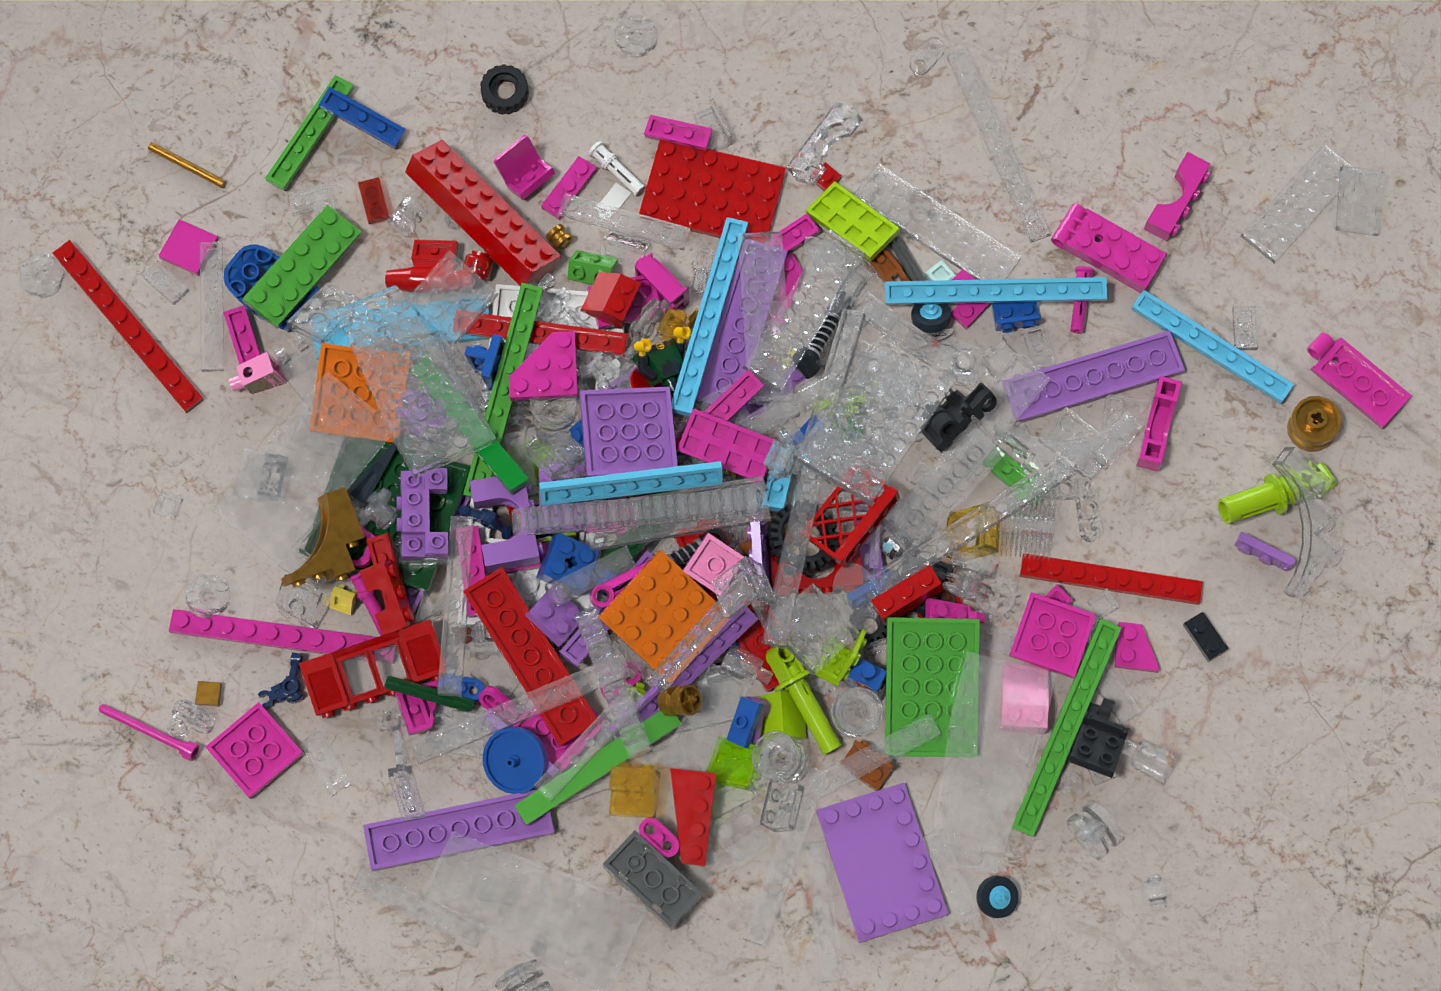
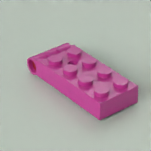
M1072 204L1051 238V242L1055 246L1064 249L1139 293L1147 289L1167 254L1079 204Z

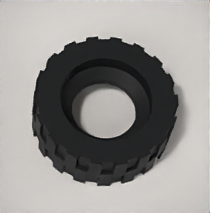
M502 64L501 66H494V68L489 69L483 75V80L480 83L482 100L492 112L508 115L519 111L524 106L525 101L527 102L529 94L528 83L520 69L512 65ZM508 80L514 84L515 92L510 98L501 99L495 95L494 87L499 81Z

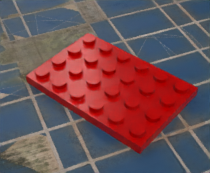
M660 140L638 219L721 238L726 218L728 217L748 222L743 244L745 239L764 244L769 236L786 167L710 149L703 151Z

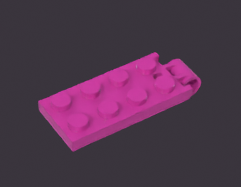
M1321 332L1307 347L1309 355L1319 360L1310 370L1381 429L1385 427L1412 396L1343 338H1338L1335 343L1328 334Z

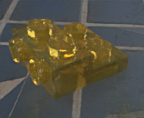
M618 763V767H611L609 815L656 819L661 773L650 764H640V768H631L632 765L629 763Z

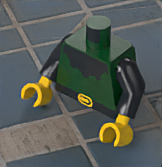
M676 327L673 334L677 340L673 338L652 345L650 339L642 338L641 342L637 341L634 344V349L639 352L632 359L637 366V372L647 380L650 386L655 387L664 384L665 387H670V394L674 393L677 385L676 378L680 375L684 361L686 344L684 339H688L691 336L690 327Z

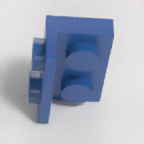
M1036 302L992 304L996 331L1009 333L1019 328L1031 330L1040 325L1041 315L1038 314Z

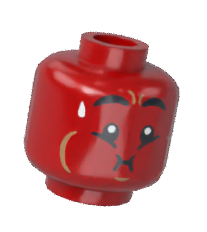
M472 250V254H467L465 257L463 271L474 273L475 283L481 284L482 279L487 280L490 278L493 260L487 253Z

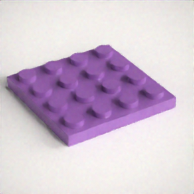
M670 387L580 390L579 397L587 477L678 466Z

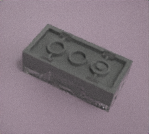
M635 830L603 863V869L670 932L677 927L685 914L690 909L693 910L703 899V893Z

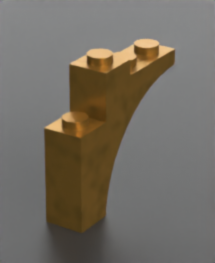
M345 487L325 493L317 498L321 514L319 538L307 561L296 571L281 578L284 587L292 584L293 588L306 584L305 579L311 577L313 581L326 577L327 581L335 579L336 582L349 578L348 573L355 570L348 549L358 546V541L365 538Z

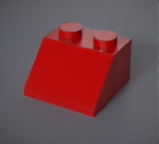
M599 272L580 311L621 330L639 293L641 283L620 273Z

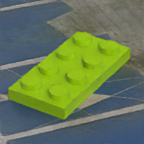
M835 181L806 209V213L814 221L870 262L900 233L898 226Z

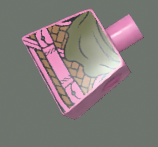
M268 352L238 365L237 371L239 376L229 379L233 391L245 388L251 394L286 384L280 363Z

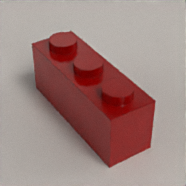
M929 565L875 597L871 602L886 626L887 617H901L944 590L941 581Z

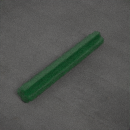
M387 676L384 685L386 689L465 712H471L474 705L473 699L393 676Z

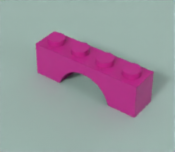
M1187 152L1175 174V179L1179 182L1182 189V196L1170 204H1156L1146 222L1144 230L1165 241H1168L1171 235L1175 237L1181 226L1178 224L1179 220L1186 218L1191 209L1188 206L1190 201H1196L1201 192L1198 189L1200 184H1205L1211 174L1208 171L1211 163Z
M1159 377L1136 466L1158 472L1162 464L1167 435L1182 381Z

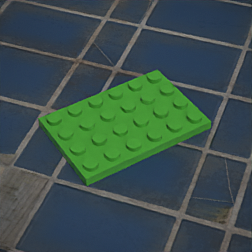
M887 617L886 756L977 757L980 619Z

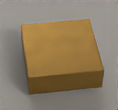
M198 681L195 704L219 707L222 684L219 682Z

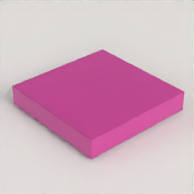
M179 219L158 256L159 259L198 276L219 239L218 236Z

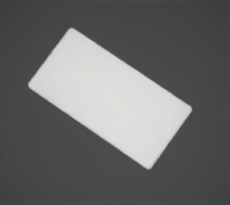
M615 183L595 208L594 212L610 221L631 192Z

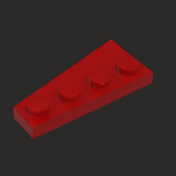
M670 768L681 863L705 867L716 773Z

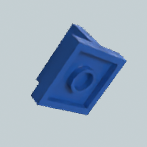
M493 334L488 350L483 346L474 345V347L466 346L464 353L471 368L482 371L481 377L490 391L493 388L505 345L502 336Z

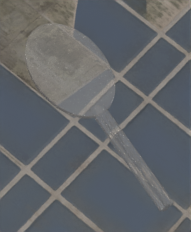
M839 507L840 518H843L841 508ZM832 508L834 519H837L836 508ZM842 522V533H846L844 522ZM836 523V531L839 532L838 523ZM851 560L845 568L841 567L835 575L832 588L833 601L840 618L846 625L855 630H865L877 618L878 614L873 608L871 600L879 596L871 574L864 567L853 563Z

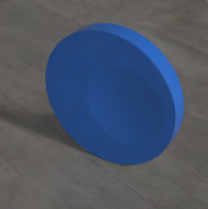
M513 726L504 728L489 738L483 751V767L488 779L498 789L510 794H522L534 789L541 783L547 772L548 757L543 743L533 732L522 727Z

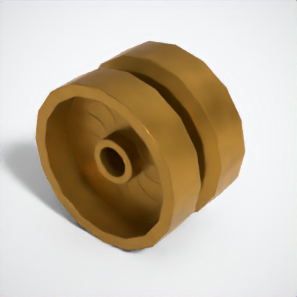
M1309 396L1301 400L1290 415L1287 424L1288 436L1292 443L1301 450L1308 452L1321 451L1331 444L1339 432L1342 423L1341 413L1337 406L1329 399L1321 396Z

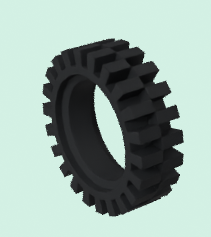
M799 501L794 502L793 505L788 504L774 516L768 525L767 530L769 531L766 534V539H769L767 548H772L770 555L771 557L776 555L777 560L775 562L778 565L781 562L785 564L783 569L788 570L792 568L791 573L796 574L798 571H801V574H807L808 571H810V574L814 573L817 569L823 568L832 559L821 549L812 556L797 555L788 548L784 540L785 525L797 519L809 522L818 511V505L815 503L812 506H809L807 501H804L801 505ZM824 515V520L833 519L831 515L828 517ZM836 523L825 525L826 536L839 534V532H835L837 528ZM815 526L820 535L823 536L822 526ZM837 539L827 540L828 548L833 552H836L835 549L839 545V541H836Z

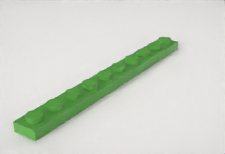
M521 283L483 425L500 445L502 444L513 401H510L509 376L525 360L544 291L541 287ZM476 452L474 453L463 493L465 497L472 498L469 481L493 476L492 471Z
M1101 618L1099 619L1011 826L1012 829L1030 837L1034 836L1121 627Z

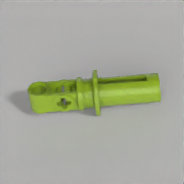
M1319 463L1290 475L1284 474L1279 478L1275 474L1269 473L1264 476V484L1218 499V511L1226 524H1231L1272 509L1276 514L1281 515L1287 511L1288 504L1293 505L1301 499L1328 492L1335 487L1337 481L1325 463Z

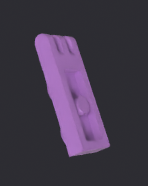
M1243 532L1240 533L1234 544L1240 552L1246 555L1252 554L1258 557L1260 562L1266 565L1272 564L1284 571H1290L1295 564L1294 557Z

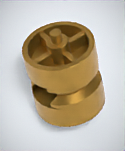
M693 685L664 687L658 695V707L665 716L694 715L701 707V694Z

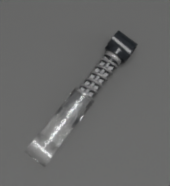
M863 255L855 257L848 264V273L824 311V320L820 322L821 326L817 327V332H814V338L810 339V344L798 350L790 360L791 365L805 379L812 378L818 373L821 368V362L819 361L820 352H823V347L827 346L826 342L831 339L830 335L834 334L833 330L843 324L865 286L871 283L877 275V270Z

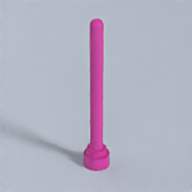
M105 704L100 705L98 708L100 713L178 750L182 758L188 761H192L198 753L199 745L192 741L181 742Z

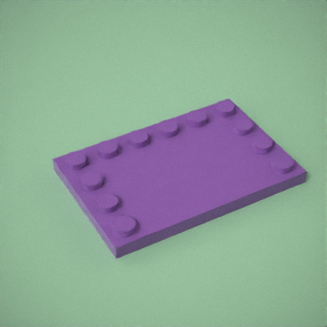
M904 783L816 810L859 943L948 916Z

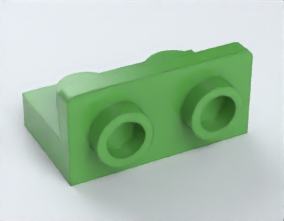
M576 250L569 259L567 279L593 285L599 272H614L618 266V258Z

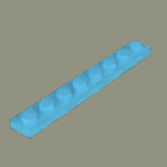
M1143 290L1131 308L1132 311L1162 330H1170L1172 336L1282 404L1294 385L1145 290Z
M721 461L542 482L539 483L541 506L722 485Z

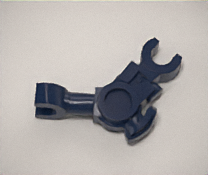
M465 505L460 506L458 514H461V518L473 520L488 529L498 530L501 532L503 539L508 540L512 538L510 531H514L513 525L502 523L501 517L493 511L484 508L479 511Z
M292 652L290 672L286 679L272 686V691L263 690L258 693L260 698L269 696V701L262 704L265 709L271 708L276 700L278 703H281L286 698L292 697L287 702L294 704L304 697V693L300 692L301 684L298 678L299 663L303 662V656L300 653Z

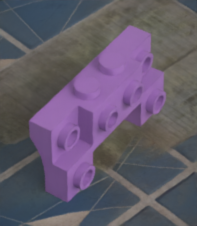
M447 468L401 471L400 497L396 498V510H401V518H397L396 530L401 532V561L448 557V532H430L429 494L447 493Z

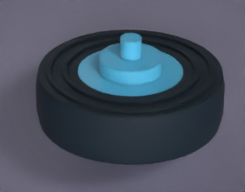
M915 304L911 311V320L918 330L926 333H936L944 330L949 325L951 310L948 304Z
M1003 876L986 878L977 890L976 899L978 907L985 915L992 918H1004L1010 915L1018 903V890L1015 884Z

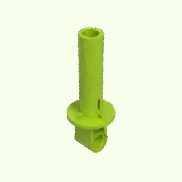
M782 642L768 650L766 661L780 683L774 688L775 692L782 688L785 689L784 691H789L823 755L841 746L806 681L808 679L806 675L813 672V668L805 670L793 646L787 642Z

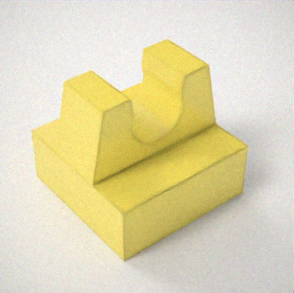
M343 585L334 587L331 592L329 608L351 615L354 610L357 591L355 589L352 592L344 590L345 586Z

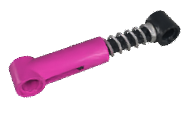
M718 528L709 529L704 534L698 536V539L694 540L692 544L687 543L686 547H680L678 551L673 550L672 554L666 555L677 565L682 563L685 565V562L691 559L707 533L715 535L724 544L726 541L725 534ZM650 560L596 586L590 593V603L599 609L606 608L624 588L613 592L612 589L632 580ZM597 591L606 592L608 596L606 602L601 603L596 599Z

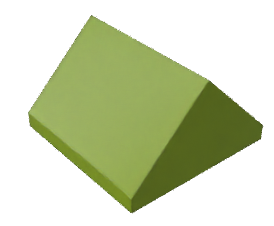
M779 690L758 697L767 699L770 703V713L763 719L761 743L807 739L805 721L788 691Z

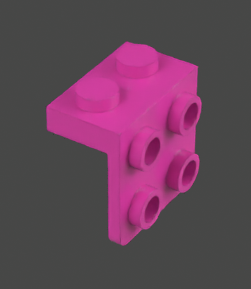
M527 135L521 136L494 159V164L505 185L521 200H524L555 174L553 168L540 159Z

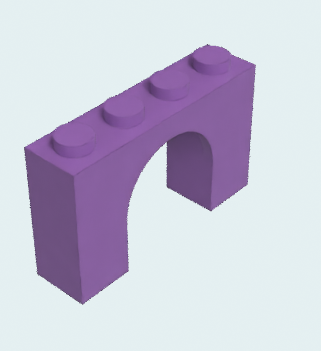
M496 476L469 481L475 509L506 505L514 508L523 519L519 532L512 538L481 545L486 573L494 572L501 567L506 570L540 563L539 556L543 555L541 542H537L535 534H539L537 520H532L531 513H535L533 499L528 500L527 492L531 491L530 483L510 494Z

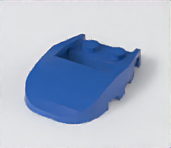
M252 244L241 248L227 264L224 270V283L229 292L259 319L266 321L242 300L280 256L264 246ZM317 286L313 288L278 328L289 332L313 299L319 294L320 289Z

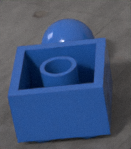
M557 533L551 537L536 578L548 584H554L556 587L577 596L585 591L588 580L594 582L596 587L621 573L619 572L615 575L608 568L602 570L593 568L600 550L562 533ZM566 560L569 561V563H570V565H571L570 568L567 567V566H568V563L565 562ZM598 591L600 594L607 596L606 592Z

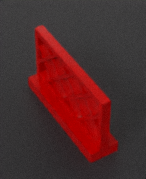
M856 463L800 534L845 568L899 501V492ZM857 471L865 476V484L852 485V478ZM879 486L884 490L880 497L870 498V487ZM866 488L867 499L854 501L853 490ZM843 491H850L851 501L838 503V495ZM868 503V512L864 515L856 516L855 505ZM852 506L853 516L840 518L839 507ZM836 508L837 519L824 520L825 511ZM854 521L855 528L852 532L842 533L841 523ZM838 523L839 534L826 536L825 525ZM822 526L823 536L812 537L808 533L813 527ZM840 538L841 545L836 552H833L828 548L827 540Z

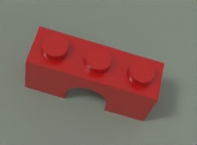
M392 560L360 570L366 591L378 589L383 591L388 598L387 607L375 614L382 635L413 625L414 614L407 605L405 599L406 591L400 585L398 580L399 572L397 566L392 563Z

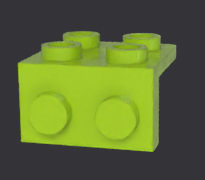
M862 629L849 650L828 639L813 674L835 686H838L842 679L846 680L852 670L850 666H855L861 656L858 651L861 652L867 642V639L864 638L866 630Z

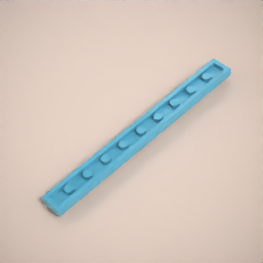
M726 218L671 401L672 413L690 417L695 406L746 235L748 222Z
M1107 277L885 282V305L1107 300Z

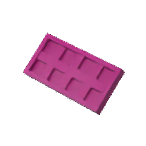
M693 408L677 451L707 463L721 461L722 469L762 483L778 441Z

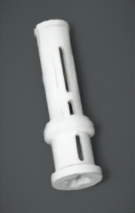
M601 140L596 142L589 150L588 155L594 157L601 164L602 169L613 173L635 196L641 194L646 186L617 160L615 153H611L603 146L604 143Z

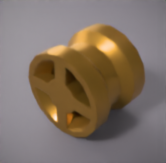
M558 224L547 233L546 239L554 244L556 251H561L572 242L573 236L565 231L563 224Z

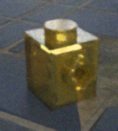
M668 308L656 329L658 338L663 341L673 338L677 340L673 334L676 327L690 326L687 314L679 309L673 310Z

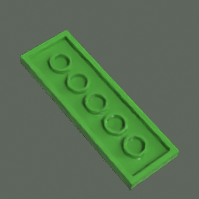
M326 205L244 296L242 301L271 325L278 328L361 235V231L329 205Z

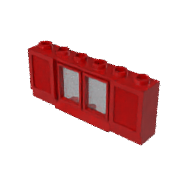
M431 620L299 663L316 716L322 715V718L335 715L334 710L342 707L344 711L358 707L357 702L363 700L366 701V704L380 700L378 695L387 693L388 697L395 695L396 691L384 687L387 676L423 684L422 680L431 678V681H436L444 678V673L448 672Z

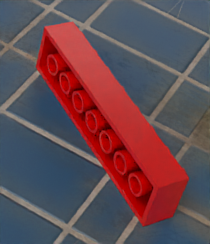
M443 139L411 156L405 173L518 285L521 286V283L532 285L553 273L561 255Z

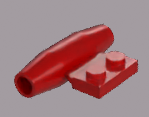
M414 240L411 256L414 267L387 270L385 284L387 288L410 293L450 294L474 290L475 278L472 272L452 269L453 265L456 264L459 246L457 241Z

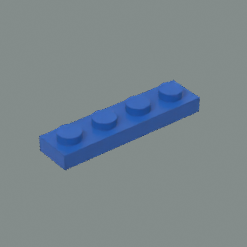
M331 87L327 89L318 106L393 149L396 148L405 132V128Z

